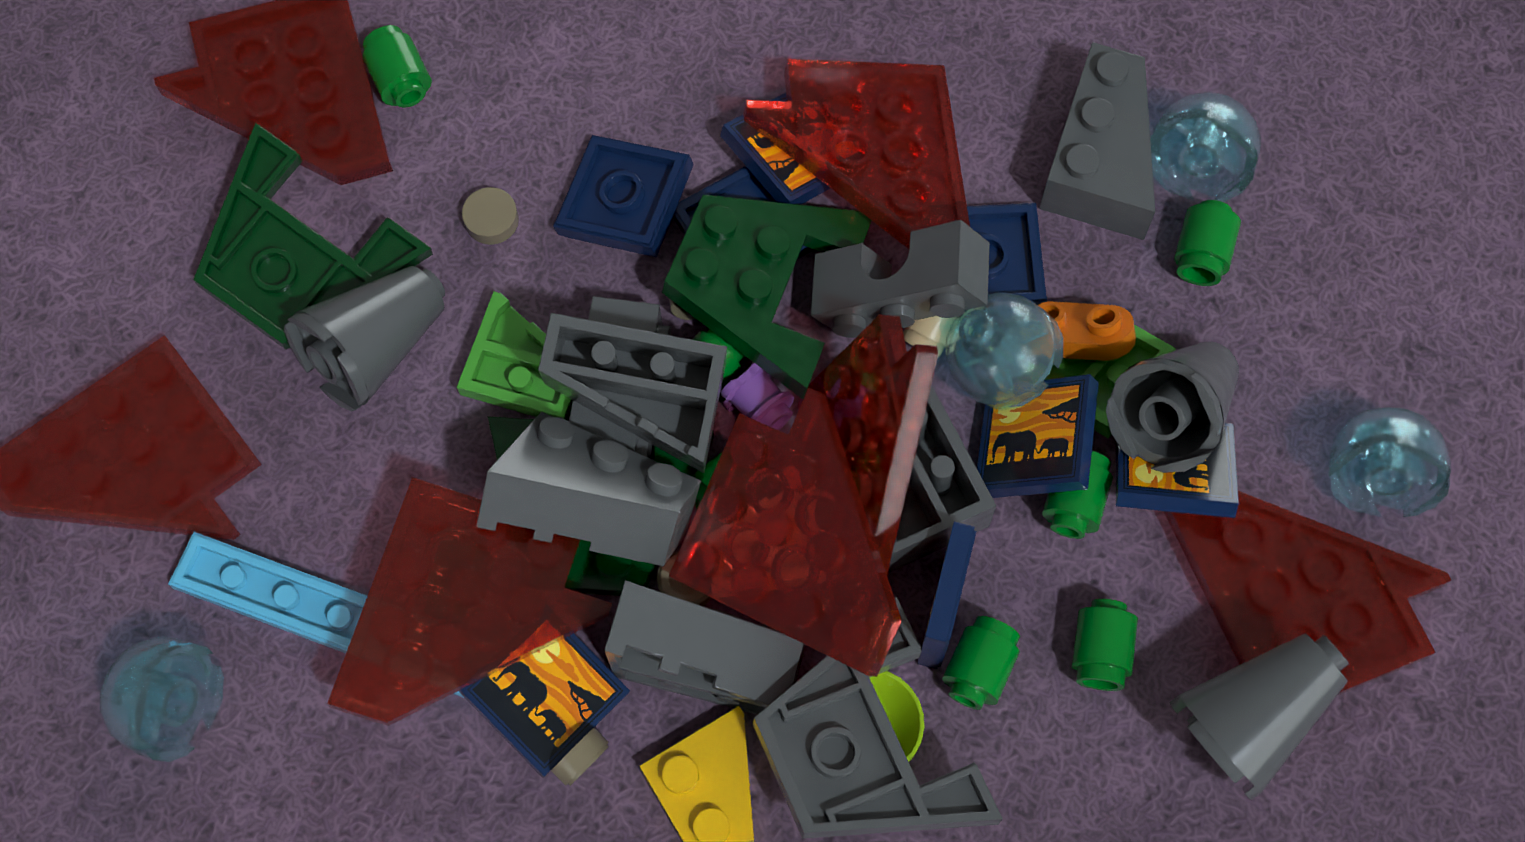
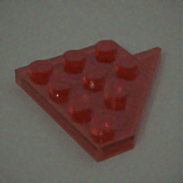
M275 0L189 22L199 67L154 78L155 85L162 96L248 139L256 122L295 150L302 159L301 166L339 185L393 172L367 67L363 61V52L349 0Z
M787 59L784 71L787 101L746 100L743 112L745 122L909 250L911 231L962 220L970 227L944 65Z
M879 314L809 384L804 399L800 398L798 403V414L801 422L805 425L809 447L807 456L808 469L810 474L816 478L819 495L817 521L820 528L825 530L829 550L826 572L828 580L834 588L837 606H858L886 583L938 358L937 346L915 344L907 352L900 316Z
M164 335L0 448V510L6 515L13 517L192 535L193 532L207 537L234 540L241 534L214 498L262 464Z
M808 388L789 434L739 413L669 577L867 676L877 677L902 619L826 395Z
M412 477L329 697L328 706L389 726L608 617L612 603L565 588L581 539L554 534L552 543L533 539L535 530L497 522L495 531L478 528L476 526L482 499Z
M1238 491L1239 505L1235 518L1163 511L1239 665L1304 633L1314 642L1322 635H1325L1349 662L1340 671L1348 680L1338 695L1425 660L1436 653L1409 601L1447 585L1452 581L1448 572Z

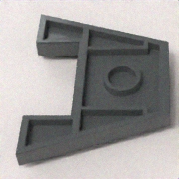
M897 597L754 718V729L802 839L999 825L1003 819L975 762L922 785L918 784L870 680V677L918 659L922 652Z

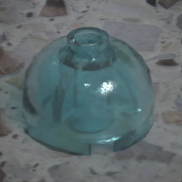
M1213 92L1190 94L1171 104L1154 126L1150 135L1153 177L1165 190L1192 201L1195 200L1190 189L1211 197L1216 196L1215 200L1225 202L1243 193L1254 178L1261 148V136L1254 117L1242 103L1227 95Z
M1012 293L989 294L987 306L965 310L963 315L953 320L946 337V360L953 379L976 401L998 410L1022 407L1040 396L1049 385L1044 379L1049 375L1053 364L1059 369L1063 359V335L1056 320L1032 300Z
M1391 407L1366 410L1352 417L1333 440L1328 467L1331 491L1334 497L1350 510L1382 517L1374 505L1377 504L1395 509H1403V517L1417 516L1436 507L1448 495L1450 486L1451 460L1443 435L1432 422L1416 412Z
M163 636L132 644L123 651L107 671L100 691V712L111 736L135 754L152 760L171 762L187 756L196 748L188 745V743L191 741L201 718L209 731L223 699L224 676L221 667L211 663L208 654H213L212 651L206 646L190 641Z

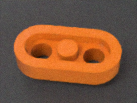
M1048 301L1031 308L1022 319V330L1027 348L1032 353L1043 357L1109 361L1126 355L1136 343L1135 326L1131 313L1125 308L1116 305Z

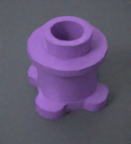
M755 363L738 378L731 380L721 391V395L726 399L723 406L729 412L737 408L748 420L747 429L752 434H758L763 431L767 435L773 434L781 429L792 417L793 412L790 410V407L794 401L793 395L789 391L782 392L771 380V376Z

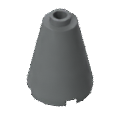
M409 266L297 311L292 317L287 319L290 322L284 325V331L292 351L304 370L308 373L316 368L321 376L328 381L319 388L340 407L352 412L367 404L444 311L443 297L445 296V289L437 276L427 269L421 271L417 267Z
M1202 342L1140 361L1126 369L1114 383L1115 385L1106 407L1111 434L1123 452L1132 459L1139 456L1143 460L1154 464L1151 469L1163 473L1185 472L1203 463L1216 449L1224 430L1239 377V366L1235 356L1228 348L1219 343Z
M1304 633L1179 694L1169 703L1177 714L1184 708H1189L1193 716L1187 720L1190 723L1187 726L1188 729L1234 783H1237L1244 776L1248 778L1249 782L1243 786L1245 795L1253 800L1263 792L1346 685L1348 680L1340 671L1349 662L1325 635H1322L1314 642Z

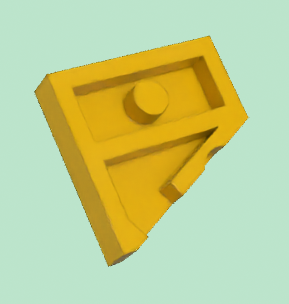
M740 706L640 765L641 771L683 842H754L745 720Z

